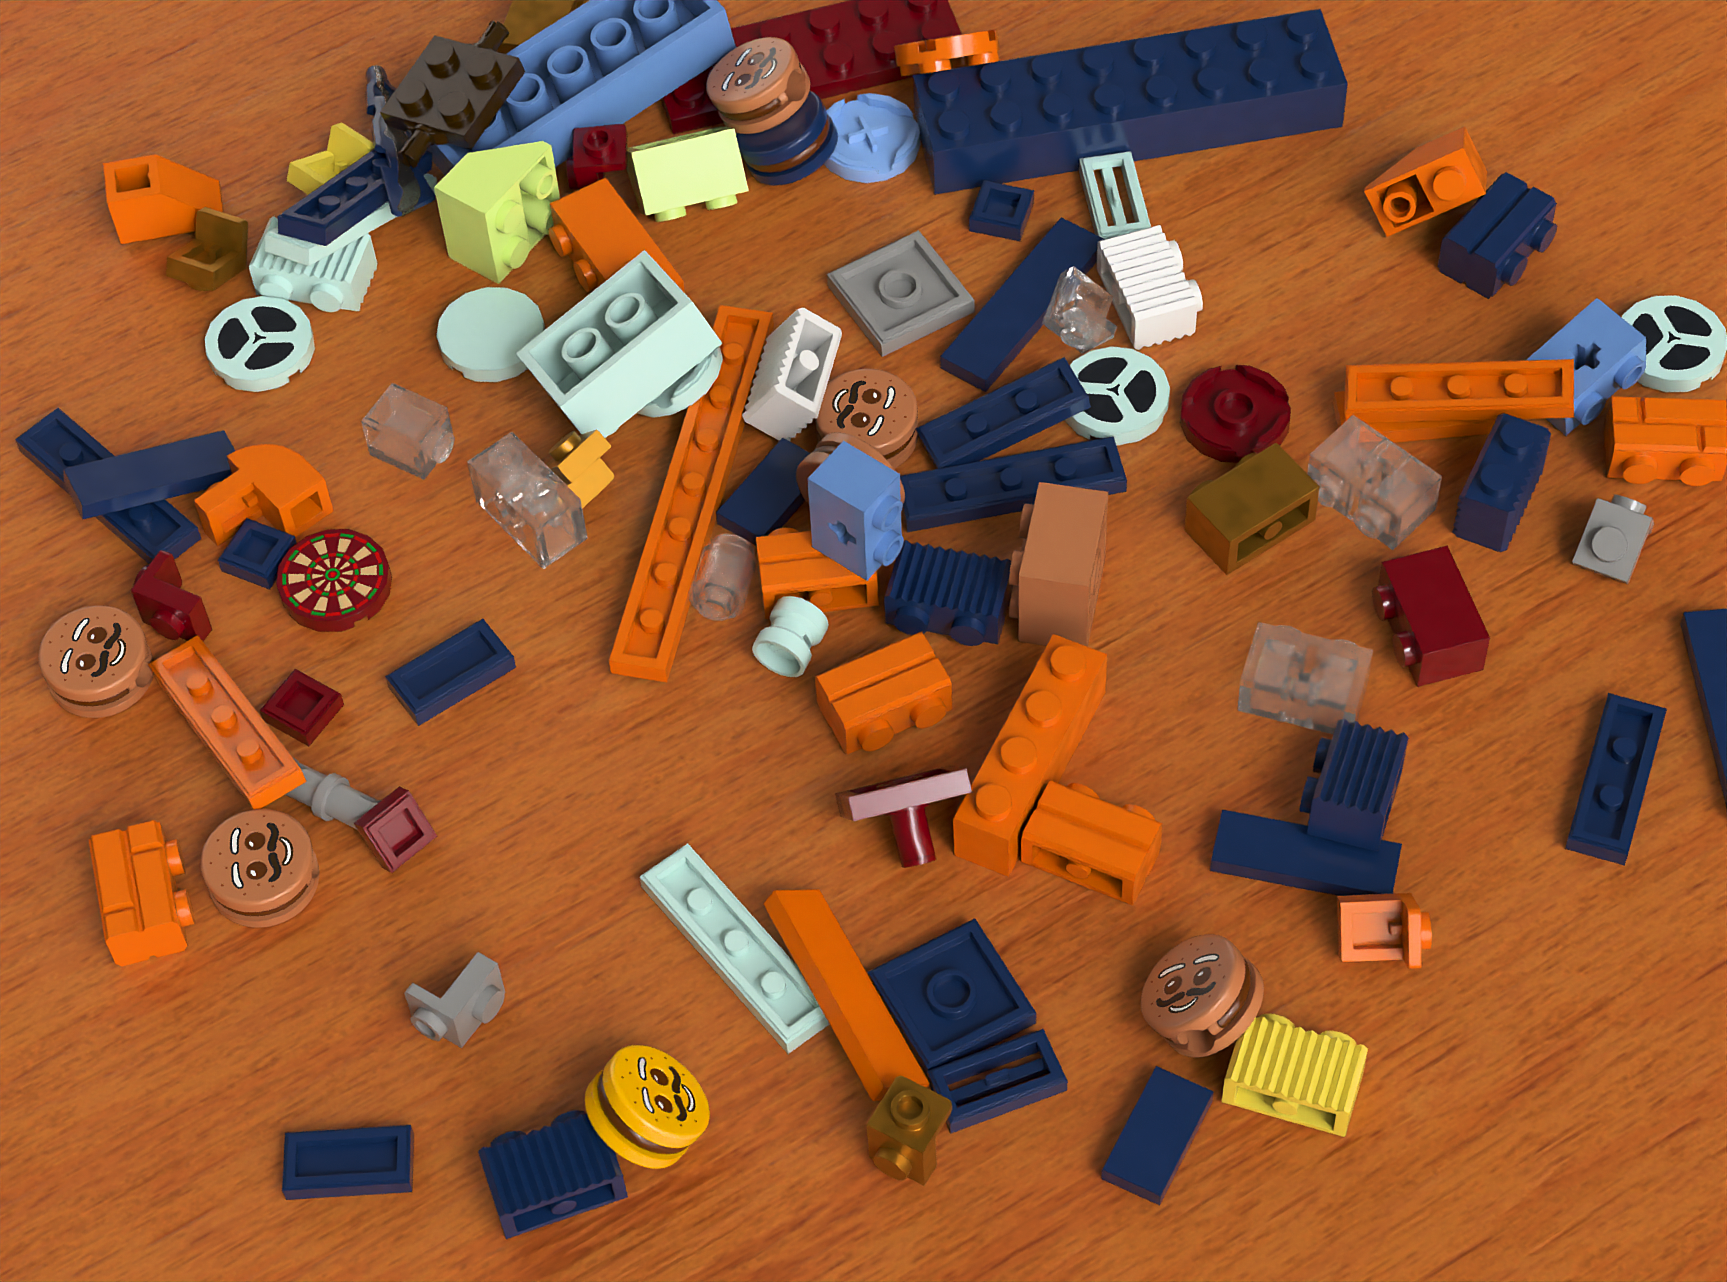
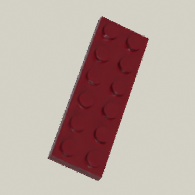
M849 0L731 28L736 48L749 41L765 37H776L790 43L799 58V62L803 65L810 78V91L817 94L820 99L912 78L913 75L901 76L900 66L897 67L895 45L962 35L948 0ZM717 63L661 98L673 135L724 123L706 90L709 74Z

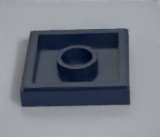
M975 918L868 971V976L926 1076L928 1070L983 1051L1037 1022V1013Z

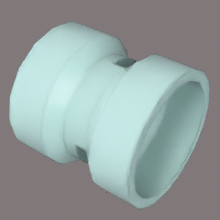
M783 596L778 599L771 611L769 618L771 626L760 631L753 643L752 651L758 661L769 670L787 677H798L804 673L811 660L810 648L821 642L829 623L824 613L812 603L794 596Z

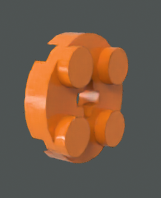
M997 29L894 46L897 67L900 66L901 76L999 61L997 50H1000Z

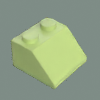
M719 126L627 148L626 170L640 213L644 215L654 214L656 222L686 216L685 206L705 202L707 210L734 205L738 203L736 194L749 191L734 128Z

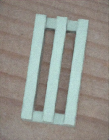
M1131 151L1079 159V173L1096 235L1109 239L1151 227ZM1112 167H1121L1135 223L1127 224ZM1100 169L1114 226L1107 225L1093 170Z

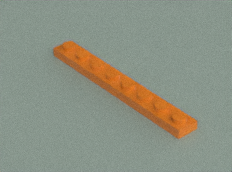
M724 305L719 307L713 326V331L723 343L720 345L723 360L719 376L706 394L693 405L688 406L609 658L612 674L666 683L668 681L717 518L716 512L720 508L745 425L742 414L746 411L744 406L749 402L747 397L752 394L750 389L754 386L753 380L757 377L755 372L759 369L758 363L762 360L760 355L765 352L763 349L767 344L765 339L773 332L774 321L773 313Z

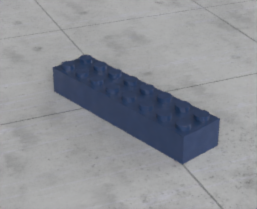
M1321 9L913 75L914 116L919 126L920 141L935 195L981 187L983 180L1002 184L1079 171V159L1131 151L1133 161H1140L1343 127L1348 86Z

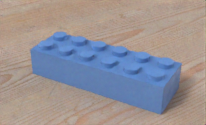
M589 0L506 53L507 55L518 57L525 70L518 84L472 150L452 144H434L428 148L429 152H432V161L446 175L467 153L544 141L552 146L554 164L557 167L566 161L567 158L573 156L574 128L623 124L719 62L726 54L735 49L736 45L726 10L717 0Z

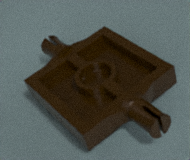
M491 21L480 39L473 44H465L434 35L384 105L380 114L386 125L411 134L403 148L397 153L398 159L408 167L411 165L412 168H416L425 152L434 144H452L472 150L525 73L518 57L496 52L503 41L509 36V31L503 24Z

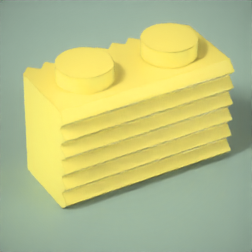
M1263 1014L1258 1018L1255 1017L1248 1029L1236 1040L1224 1079L1222 1102L1345 1137L1362 1080L1368 1048L1363 1044L1357 1045L1353 1038L1341 1032L1324 1031L1318 1035L1313 1030L1305 1031L1301 1027L1295 1028L1294 1024L1283 1016Z

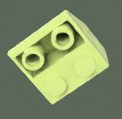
M544 141L467 153L434 187L449 258L497 284L513 269L519 268L535 245L545 235L549 234L548 228L554 226L550 203L560 199L552 146Z

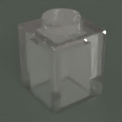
M391 383L361 421L371 456L423 480L426 479L437 463H442L448 458L455 442L447 407L394 383Z

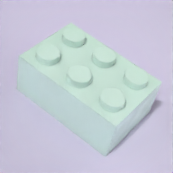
M644 250L516 354L581 434L597 429L606 438L616 432L623 423L649 402L658 398L664 390L694 366H697L723 343L692 300Z

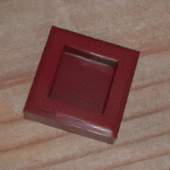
M294 669L260 709V713L265 723L310 746L344 706L341 693Z
M400 786L354 822V825L381 867L391 873L437 837V834L409 790Z

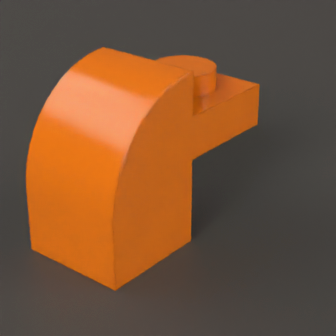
M273 444L252 445L227 455L232 475L223 481L214 483L202 495L193 500L204 533L217 546L234 536L246 518L256 521L261 516H264L277 530L293 535L296 538L334 512L325 478L296 451Z

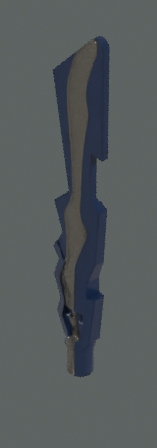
M374 65L366 71L368 83L365 92L366 114L373 116L371 131L374 150L379 153H385L389 167L380 166V174L391 213L402 217L434 201L436 195L418 166L416 168H412L411 165L408 167L397 157V153L403 148L411 134L387 126L381 116L380 111L396 88L390 84L384 68Z

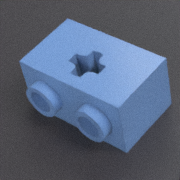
M1598 298L1591 302L1527 359H1574V418L1545 419L1567 436L1580 423L1587 425L1601 413L1608 398L1620 388L1628 389L1634 385L1646 369V337Z
M843 441L807 478L812 548L867 581L881 565L888 566L891 564L903 546L904 538L901 526L903 503L901 502L900 474Z

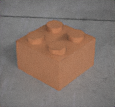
M1039 482L1034 505L1024 504L1019 537L1024 539L1021 551L1014 550L1009 575V585H1014L1010 600L1009 617L1019 619L1018 642L1047 646L1052 635L1055 634L1088 647L1106 558L1108 492Z

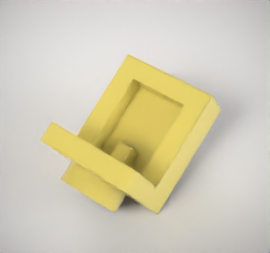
M343 123L332 125L327 151L290 162L287 181L306 193V195H309L374 149V144Z

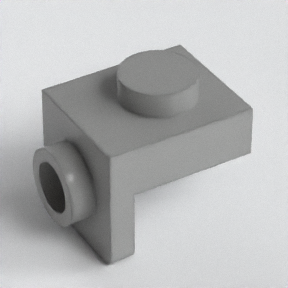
M1614 494L1611 502L1597 498L1573 558V565L1628 584L1647 535L1651 534L1654 526L1653 518L1644 515L1647 506Z
M477 952L441 999L415 983H412L404 994L411 1013L410 1021L418 1031L431 1040L440 1041L443 1037L462 1048L481 1023H489L497 1015L504 1001L505 988L498 963Z

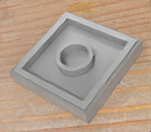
M919 230L827 274L829 289L882 357L975 312V300Z

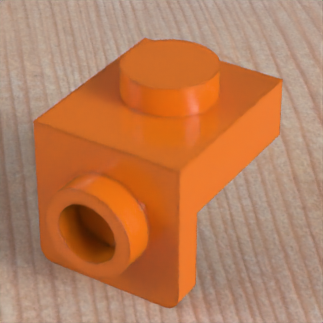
M1412 893L1337 896L1338 956L1341 962L1404 960L1408 969L1421 968V950L1431 949V920L1428 912L1420 911V907Z

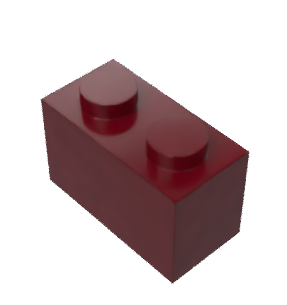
M1448 545L1382 562L1378 586L1372 589L1374 608L1381 621L1388 620L1394 633L1392 642L1396 659L1401 667H1409L1417 687L1482 671L1485 665L1490 636Z

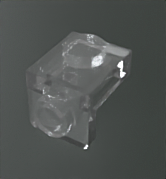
M1073 266L1060 273L1042 324L1058 335L1065 344L1083 354L1114 338L1117 326L1106 318L1114 296Z

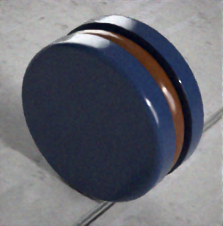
M809 91L808 97L799 110L783 123L759 133H736L740 155L746 161L752 176L760 183L779 186L799 181L819 169L834 152L838 141V132L819 96Z

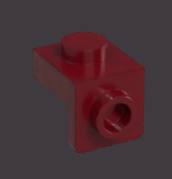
M624 124L574 128L573 157L567 158V177L571 190H580L605 178V172L623 171L627 168L628 134Z
M160 550L150 565L144 566L139 571L131 589L142 621L151 625L160 635L170 640L182 638L188 641L198 635L204 642L212 631V626L202 598L181 589L182 579L173 554Z

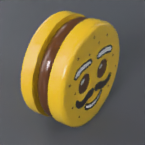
M630 1045L617 1051L604 1069L589 1083L585 1093L586 1112L600 1138L621 1157L646 1168H666L676 1163L688 1150L689 1146L702 1135L709 1123L710 1111L708 1101L695 1077L679 1061L667 1053L649 1046Z

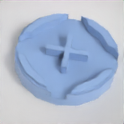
M867 93L857 95L858 100L850 101L846 104L845 99L834 103L827 110V114L831 117L838 132L835 150L824 163L830 172L849 181L861 183L886 181L903 173L916 160L920 147V131L918 123L913 119V112L906 104L891 96Z

